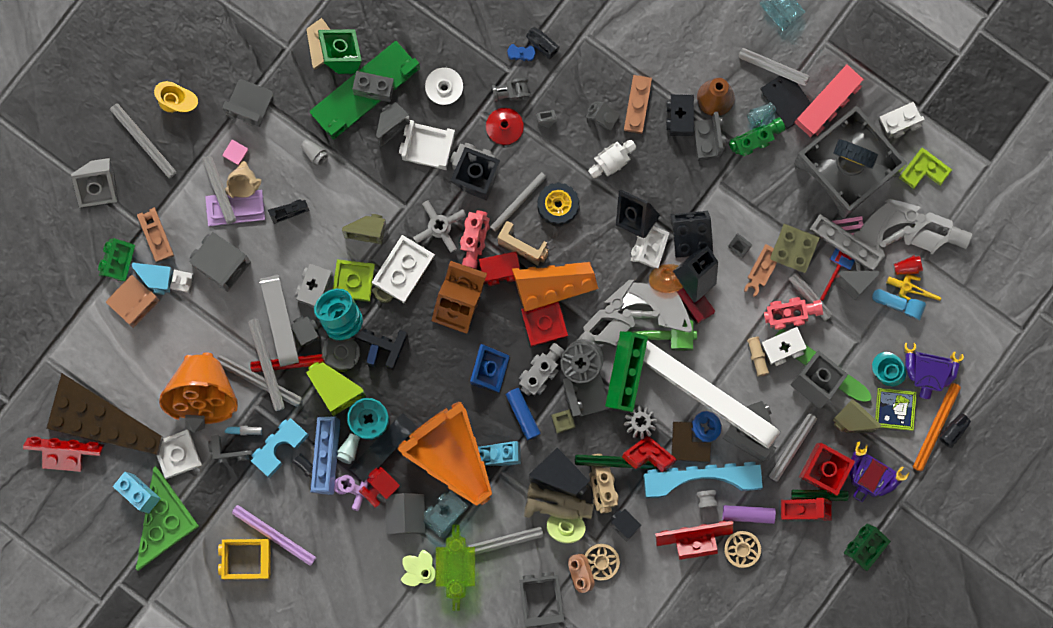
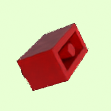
M516 251L479 259L481 271L487 273L484 284H488V286L500 284L499 281L503 280L513 282L515 278L512 269L519 268L520 270Z

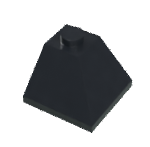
M464 147L450 181L468 194L487 201L495 182L500 160Z

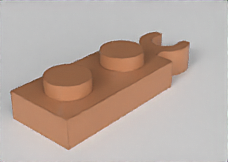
M765 244L747 277L752 282L748 283L744 288V292H747L750 287L754 288L753 297L757 296L759 285L765 286L777 262L770 259L774 248Z

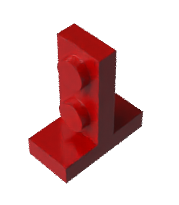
M825 498L781 500V519H821L832 521V501Z

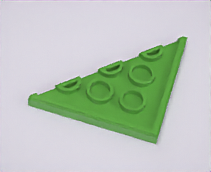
M156 466L153 468L150 489L161 499L150 513H145L136 564L137 571L199 527Z

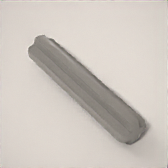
M798 273L793 274L789 278V281L809 304L820 300ZM821 301L823 315L819 316L824 321H827L832 316V313Z

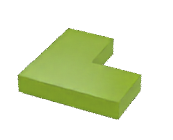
M922 147L900 175L899 179L914 189L924 175H926L941 186L952 169Z

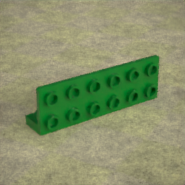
M394 41L361 68L359 72L393 78L395 90L420 70V64L415 58L412 59L397 41ZM356 73L310 110V114L333 140L381 102V100L354 95L352 88Z

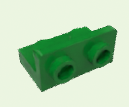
M115 238L106 241L103 248L105 255L98 266L99 276H106L125 282L135 245Z

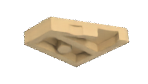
M322 18L307 28L314 70L324 64L318 30H330Z

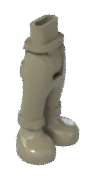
M530 482L524 517L530 518L535 512L540 511V513H546L562 519H591L593 504L585 503V500L549 489L542 490L536 483ZM536 498H539V499H542V500H544V501H551V502L557 503V505H555V504H550V503L543 502V501L540 502V501H537V500H535V499H536Z

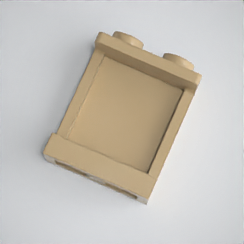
M506 221L498 235V245L511 252L516 251L517 255L537 266L540 262L544 263L549 254L547 242L544 241L540 249L536 250L512 237L514 224Z

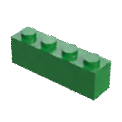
M620 331L605 407L633 412L648 336Z

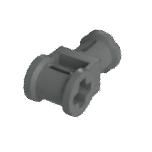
M517 78L507 81V85L496 87L492 85L494 102L509 98V101H521L531 98L527 87L528 78Z

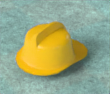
M160 82L154 89V95L158 100L160 108L166 112H189L195 109L198 104V98L194 93L173 82Z

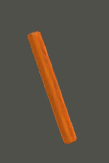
M956 383L950 384L914 462L913 468L917 471H923L961 389V386Z

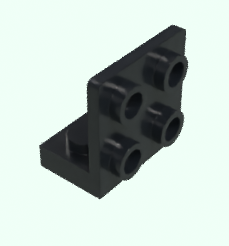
M708 211L670 214L676 258L689 257L707 246L713 253L711 217Z

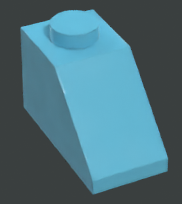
M132 263L133 269L154 294L164 295L165 292L170 293L173 275L171 267Z

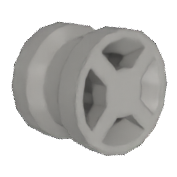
M716 490L697 492V497L700 500L698 507L709 508L718 506L715 500Z

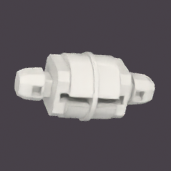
M628 140L623 143V146L616 142L604 148L594 158L597 165L594 164L588 172L593 178L602 175V172L607 176L614 174L631 160L627 154H631L636 149V145L632 140Z

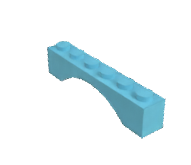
M745 462L744 466L737 467L736 463L725 464L724 468H717V465H707L705 469H698V466L686 467V471H678V468H668L667 472L660 473L659 469L647 470L648 473L643 475L645 499L665 497L679 485L697 479L724 481L741 491L761 490L763 488L761 465H756L755 462Z

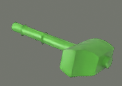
M686 320L684 321L683 327H687ZM690 320L692 332L690 333L675 329L627 331L646 335L648 340H671L672 351H693V340H697V331H693L692 320Z

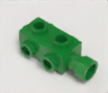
M778 117L772 120V123L753 128L731 139L729 146L732 152L747 156L753 153V149L757 147L764 148L769 146L770 141L775 140L773 134L785 131L782 119Z

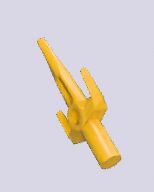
M907 274L903 281L890 276L887 278L886 283L900 288L899 297L907 299V301L911 299L906 296L908 292L941 300V297L911 283V279L920 281V277ZM912 288L920 290L923 293L913 291Z

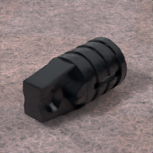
M536 27L531 28L526 35L534 47L548 59H551L560 48L559 45Z
M960 413L938 437L939 440L947 447L953 448L954 444L957 443L971 423L968 416Z

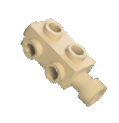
M591 466L592 472L589 473V484L593 491V503L596 506V510L600 511L601 514L609 513L612 511V508L618 505V494L614 489V475L611 473L610 467Z

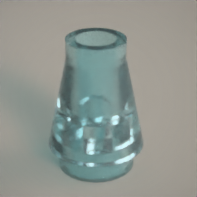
M769 102L768 104L751 109L747 114V118L752 126H761L776 112V108Z

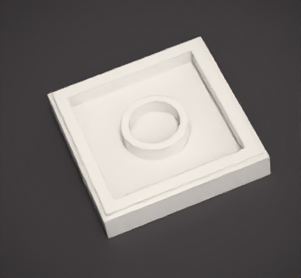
M189 429L162 440L157 458L165 479L202 466Z

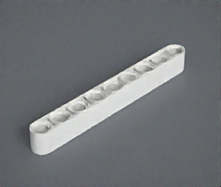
M647 341L643 360L644 365L769 449L780 434L776 427Z

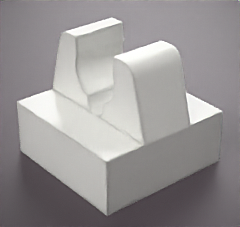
M174 270L170 289L190 293L194 274Z

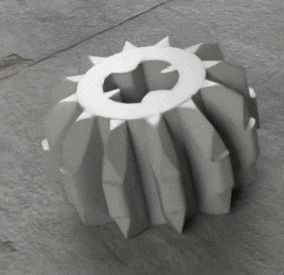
M638 406L637 413L633 410V412H630L633 416L628 414L625 416L630 421L624 422V426H631L628 428L627 433L635 431L633 438H636L637 433H640V439H644V432L650 437L651 432L648 429L656 430V427L651 424L657 423V419H650L654 416V412L646 414L649 409L648 407L644 409V412H641V406ZM642 418L644 419L643 423H646V425L638 427V422L635 423V420L639 421Z

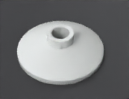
M438 68L427 77L425 89L428 97L433 102L440 105H448L455 102L461 96L463 82L460 75L453 69ZM443 85L448 87L446 91L441 90Z

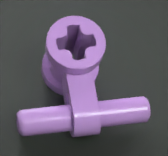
M344 475L335 480L334 490L341 495L348 492L356 495L352 509L359 511L363 498H365L359 490L363 486L367 488L369 482L367 480L365 482L361 481L359 486L355 484L351 476ZM345 481V485L347 487L343 488V484H341V482Z

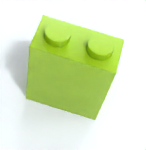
M318 362L314 363L308 368L309 371L306 372L333 416L353 405L356 401L366 397L361 387L323 362L320 364Z

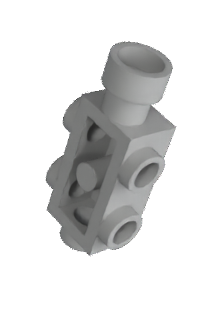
M553 343L547 355L542 353L539 356L537 354L530 363L533 365L529 371L525 370L519 377L521 380L519 385L522 386L520 390L527 396L531 394L535 396L537 393L541 395L547 387L544 383L548 378L552 380L558 373L556 361L559 357L562 358L564 350L557 344ZM542 363L548 364V368L546 370H543L541 368ZM535 378L536 384L531 385L529 380Z

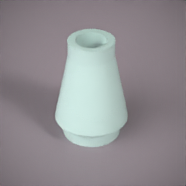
M349 434L346 441L337 451V459L351 464L355 460L360 438L354 434Z

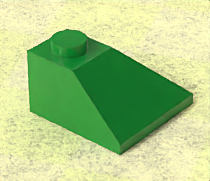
M355 29L318 30L324 64L338 74H355L362 62Z

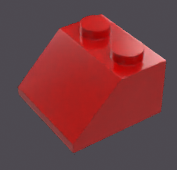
M816 443L799 478L838 496L855 461L823 443Z

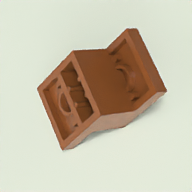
M450 261L445 280L438 293L431 321L468 333L473 314L480 301L487 273Z

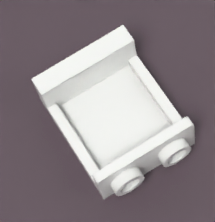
M410 120V124H406L404 136H406L405 143H401L399 154H402V160L447 170L455 138V130L447 128L446 131L416 124L413 120Z

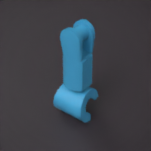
M881 289L875 290L872 296L876 303L886 305L901 312L904 309V314L911 318L914 317L919 321L926 307V303L923 301L909 299L908 303H906L907 299Z

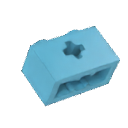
M124 472L113 485L134 507L145 513H150L161 499L135 474Z

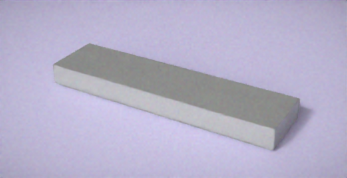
M821 214L809 230L870 271H875L884 255Z

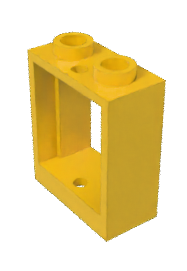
M226 539L222 540V544H219L218 555L222 556V564H218V575H221V579H270L271 540ZM261 545V574H229V546Z

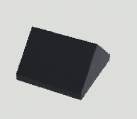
M619 190L616 226L641 238H646L660 217V214L649 202Z

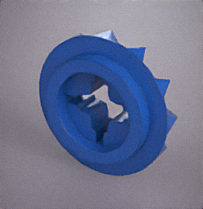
M703 411L697 414L692 421V431L702 442H711L719 437L722 425L720 419L714 413ZM707 422V426L710 427V429L705 432V428L702 427V425Z

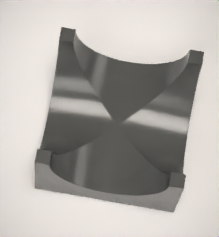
M855 106L798 154L794 164L798 169L802 168L809 172L825 188L836 204L839 216L842 219H846L877 189L893 177L898 176L907 162L860 108ZM838 139L848 141L879 154L873 169L833 154Z

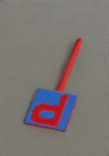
M835 248L830 260L838 265L820 298L821 301L825 299L841 266L851 270L855 260Z

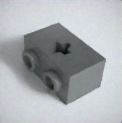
M356 71L352 90L354 95L391 102L395 82L393 78Z

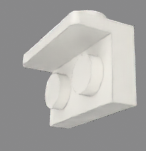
M914 102L878 118L888 139L894 137V139L899 138L905 134L904 131L909 129L911 131L919 129L925 120L923 116H920Z
M653 226L646 238L637 236L636 245L631 251V261L640 262L652 268H659L669 232Z

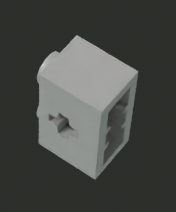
M309 264L308 268L305 267L302 274L304 279L302 286L298 285L295 293L297 301L314 308L319 297L327 292L333 276L332 271L313 264ZM315 282L317 288L311 290L309 284L313 285Z

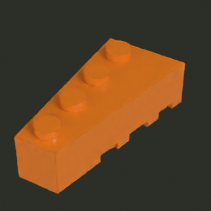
M590 262L565 264V266L559 267L549 265L547 268L528 267V269L519 270V268L512 269L525 311L598 289L595 273Z

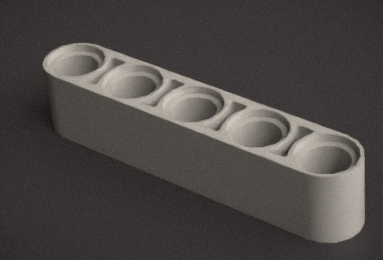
M279 274L260 278L280 367L299 363Z

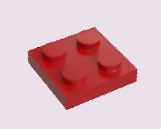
M559 301L525 311L524 308L521 309L531 347L568 337Z

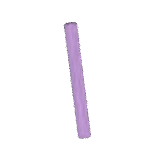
M239 505L233 509V515L308 565L314 563L316 559L314 555Z

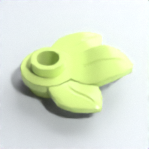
M422 550L418 557L411 555L404 557L403 566L407 573L401 578V581L406 585L414 587L420 583L429 584L433 582L436 577V570L432 566L433 558L431 554ZM425 571L429 572L427 577L423 576Z

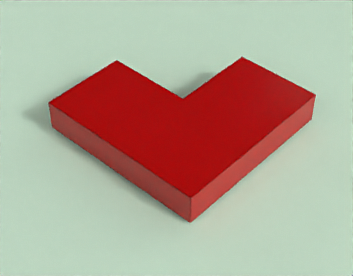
M648 436L622 455V458L635 469L650 461L660 471L664 472L676 461L675 457Z

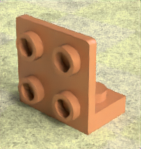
M131 275L108 298L106 303L134 328L160 300Z

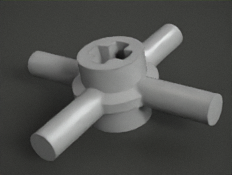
M429 200L425 201L422 205L430 217L428 229L414 236V241L419 243L432 235L436 238H442L450 253L456 251L457 248L450 238L449 232L451 224L466 216L464 210L462 209L447 218L443 215H437ZM437 223L443 226L442 230L436 227Z

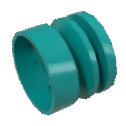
M344 289L329 290L316 301L314 313L330 338L334 340L349 339L361 329L363 315L348 291Z
M363 398L356 401L350 407L347 422L356 436L363 439H375L386 431L389 424V415L380 401L373 398ZM373 415V423L368 422L365 424L364 416Z

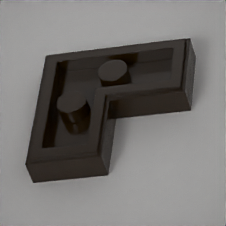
M673 421L671 455L676 458V461L710 463L711 443L692 442V422Z

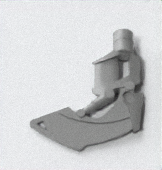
M890 198L885 201L886 204L878 209L865 222L860 231L853 234V236L884 256L883 248L904 238L905 244H912L933 254L947 242L966 249L972 237V233L954 227L952 220L931 212L926 215L919 214L917 211L921 208L920 206ZM932 223L948 229L946 236H943L923 227ZM899 224H914V228L906 226L883 240L884 231ZM855 261L856 270L861 271L860 264Z
M628 280L605 301V303L610 305L605 310H599L583 327L585 332L579 339H588L598 345L616 346L620 331L627 332L631 327L633 328L635 326L634 319H658L659 326L688 333L692 332V326L684 304L676 291L668 292L653 285L634 283L635 280ZM636 305H649L654 311L629 310L627 308ZM603 320L611 321L599 335L592 334ZM685 320L687 323V327H683Z

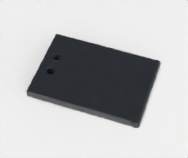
M778 76L760 88L772 108L782 119L786 129L795 125V120L811 104L797 82L782 76Z

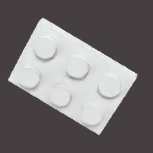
M402 235L373 279L372 284L405 303L435 254Z

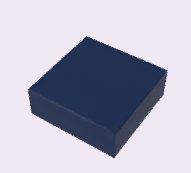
M372 344L367 358L368 366L375 367L380 350L377 345Z

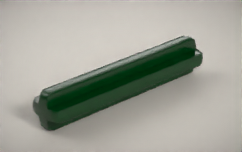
M793 489L791 491V499L825 498L830 501H848L849 492L847 490H840L838 496L825 490Z

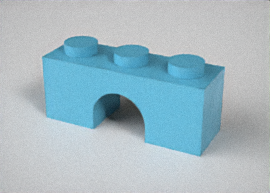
M291 418L288 421L285 419L278 427L280 430L275 435L271 434L265 440L266 445L262 449L258 448L252 454L253 459L251 462L269 478L283 465L276 457L278 446L290 444L293 448L297 449L309 436Z

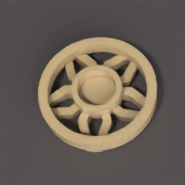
M739 531L727 539L724 552L727 560L732 565L739 568H747L755 564L759 559L761 545L757 537L752 533ZM743 534L748 535L750 537L747 538L744 542L743 538L740 535ZM735 536H737L740 539L739 543L736 542ZM733 538V543L736 546L728 547L730 540ZM754 539L751 545L747 543L748 541ZM755 543L757 544L758 548L757 553L753 549H751ZM735 549V553H730L728 550ZM750 552H752L756 556V558L749 556ZM737 555L736 563L730 558V556ZM739 557H743L741 564H739ZM746 557L753 560L751 563L744 565Z
M596 544L585 553L586 557L595 558L594 561L588 559L590 564H594L591 566V571L595 567L598 569L593 574L595 580H608L617 573L620 559L616 550L611 546ZM601 547H603L604 554H600ZM598 548L597 556L589 554L593 549ZM606 548H608L609 550H611V551L614 553V555H608V556H606V555H607V550H606ZM609 558H616V560L609 562ZM617 562L616 568L612 573V569L609 565H613ZM606 568L609 569L610 575L604 571ZM602 570V574L606 577H597L596 575Z

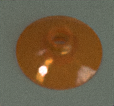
M664 264L659 266V268H655L649 275L650 286L660 293H673L683 288L673 273V270L678 265Z

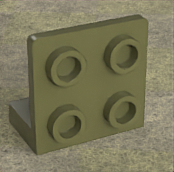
M783 223L770 259L805 273L820 237Z

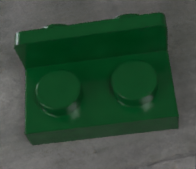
M867 523L859 530L854 540L847 545L844 554L855 561L863 570L868 571L891 541L879 529Z

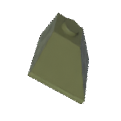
M378 214L364 216L342 227L344 238L382 245L386 220Z
M854 399L833 419L835 422L834 426L840 432L845 431L846 433H873L882 426Z

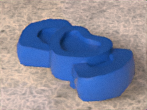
M511 44L507 50L508 57L511 60L521 59L530 62L536 55L533 46L525 49L524 47L518 48Z

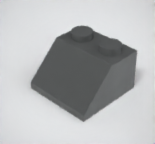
M818 350L790 385L821 409L831 399L848 374Z

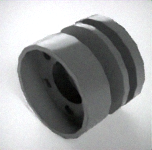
M588 339L576 340L563 352L561 369L564 375L573 382H589L602 369L604 363L603 352L594 341ZM580 358H583V361L586 362L583 367L577 362Z

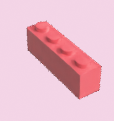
M846 65L795 120V124L809 137H812L814 134L818 136L825 128L823 124L826 120L831 122L837 115L836 109L839 106L843 108L850 101L847 97L851 93L855 95L861 89L862 85L860 83L864 79L850 66Z

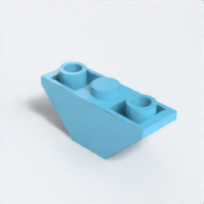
M518 441L478 447L481 461L484 462L485 466L521 464V445Z

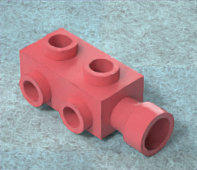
M478 210L476 213L469 212L465 220V232L460 240L461 250L467 252L466 258H463L462 265L477 269V257L482 254V250L485 248L484 242L486 233L489 230L490 220L487 217V212Z
M796 297L789 299V303L782 304L781 301L771 302L770 306L767 307V312H764L765 322L770 323V328L775 327V330H780L790 324H794V326L804 325L808 321L809 315H823L821 300L806 304L805 300ZM800 311L801 315L796 317L793 313ZM776 314L782 316L780 320H776L774 317Z

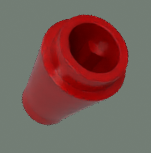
M914 255L894 264L896 275L919 274L920 271H923L920 256L915 257Z

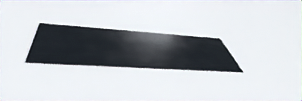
M402 413L349 469L365 482L369 478V474L375 468H378L418 426Z

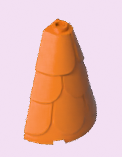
M457 402L451 406L452 408L449 411L447 408L417 428L409 435L410 439L407 442L404 440L398 446V450L403 456L426 470L428 474L448 485L450 490L476 506L478 504L484 505L491 499L489 497L492 495L484 462L481 461L476 438L473 436L467 411L461 402Z

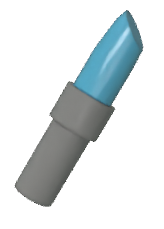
M228 427L225 433L246 436L262 435V427Z

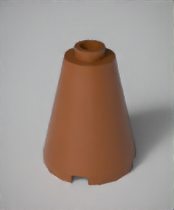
M715 78L702 84L697 93V101L700 109L705 114L713 116L714 112H718L720 116L730 111L735 101V95L732 87L726 80Z

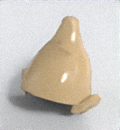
M242 161L238 168L229 174L225 192L231 198H234V196L241 198L249 197L259 188L261 179H256L255 174L249 169L247 163Z

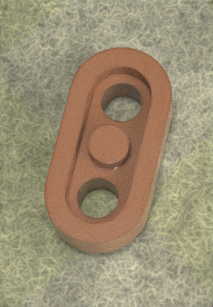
M583 554L571 556L568 566L576 590L581 593L591 591L594 588L595 581L587 557Z

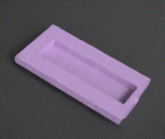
M256 190L253 195L245 198L235 196L231 198L227 195L236 217V221L231 224L265 220V204L263 202L262 190ZM216 195L205 196L208 226L226 225L227 223Z

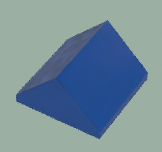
M480 344L470 380L471 385L500 392L510 356Z

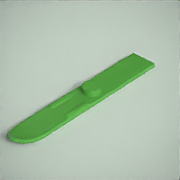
M780 329L775 336L787 331ZM782 343L781 349L785 352H788V348L790 346H785V344ZM807 345L806 350L803 351L804 355L795 358L804 365L816 353ZM849 374L838 388L857 401L867 402L872 398L868 389Z

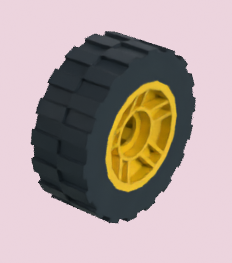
M838 139L833 154L870 169H873L879 155L842 139Z
M560 182L556 184L551 183L549 186L544 187L537 200L538 213L546 223L553 226L569 224L571 220L575 219L579 209V198L576 191L571 186L569 187L567 184H561ZM561 201L562 206L559 208L556 207L555 202L557 203Z

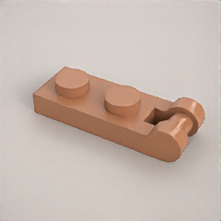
M154 207L149 209V212L145 214L142 212L137 214L155 262L159 263L173 257L174 253ZM153 218L154 222L147 225L146 221Z

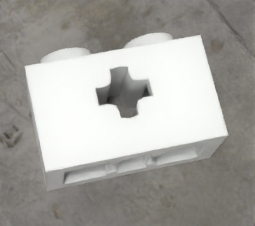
M798 327L761 343L770 365L775 363L776 366L787 362L786 358L790 356L797 358L804 355L803 351L807 348ZM782 343H784L785 346H790L788 348V352L785 353L784 350L780 351Z

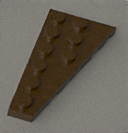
M61 373L46 429L159 455L163 436Z

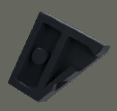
M301 199L293 201L291 204L268 210L274 224L310 211L306 200L302 201Z

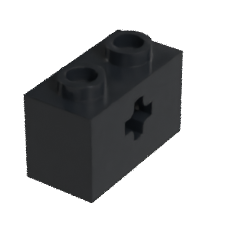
M671 94L670 100H667L666 111L670 112V119L666 120V130H670V136H693L694 95ZM678 112H681L682 119H679Z
M619 509L611 517L612 522L610 526L626 542L642 526L626 509L622 512Z

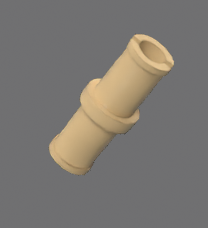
M752 337L747 342L752 354L750 358L751 361H754L757 377L768 375L769 371L765 361L766 354L762 351L760 338Z

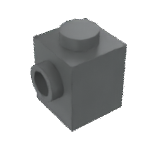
M301 316L293 321L294 324L291 327L303 348L320 340L316 333L319 328L314 319L310 321L308 316L305 318Z

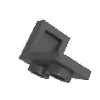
M212 435L211 441H208L209 452L213 453V459L215 461L218 460V463H228L230 459L237 458L238 461H246L253 454L252 450L223 454L221 437L219 435Z

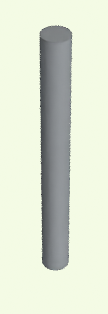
M541 172L490 228L496 232L547 177Z

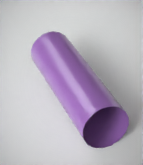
M723 505V521L775 523V508Z

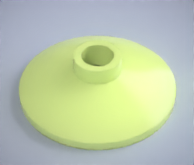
M550 516L547 521V531L552 538L559 542L574 543L584 536L585 524L579 518L562 519Z

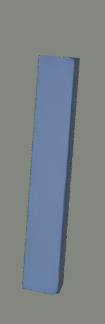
M317 417L311 493L334 494L340 420L337 417Z

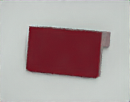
M683 287L676 291L696 325L715 313L714 308L704 295L694 303Z

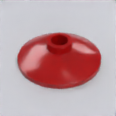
M500 108L493 111L486 122V131L489 138L500 145H509L516 142L521 137L524 129L521 116L510 108ZM503 122L508 123V126L506 128H503L501 126Z

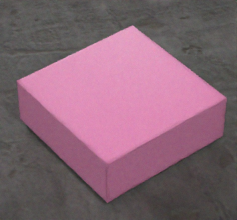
M231 140L222 156L239 166L249 149Z

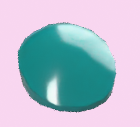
M890 352L879 353L872 362L874 375L884 385L894 387L900 385L905 380L907 375L905 365L895 354Z

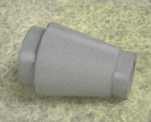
M309 139L302 142L300 147L313 164L320 166L327 160L328 154L324 148Z

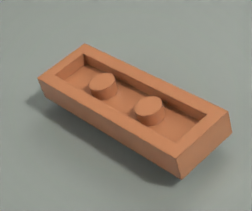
M633 75L624 131L638 134L643 133L652 78Z

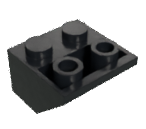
M708 246L693 253L673 270V273L694 303L717 284L718 260Z

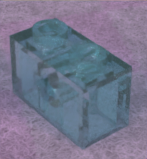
M452 490L448 494L444 492L437 499L439 503L435 507L431 505L424 512L425 517L423 521L439 537L468 507ZM441 509H442V510L447 509V510H448L447 515H446V514L441 515V514H440V513H441Z

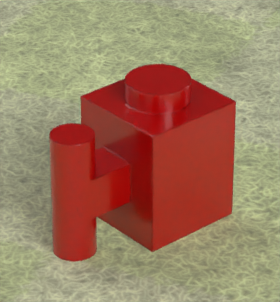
M379 467L369 474L370 478L367 480L373 487L368 490L363 486L359 492L376 508L381 503L376 498L379 494L387 499L400 485L382 467Z

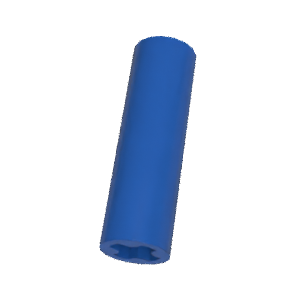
M516 388L506 393L505 395L526 439L530 440L539 436L541 433L520 389Z

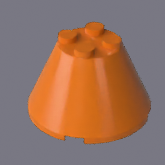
M205 352L202 355H186L184 357V361L160 394L159 404L167 415L177 420L180 417L185 418V415L205 416V424H214L231 418L234 411L237 412V398L220 361L214 358L212 353Z

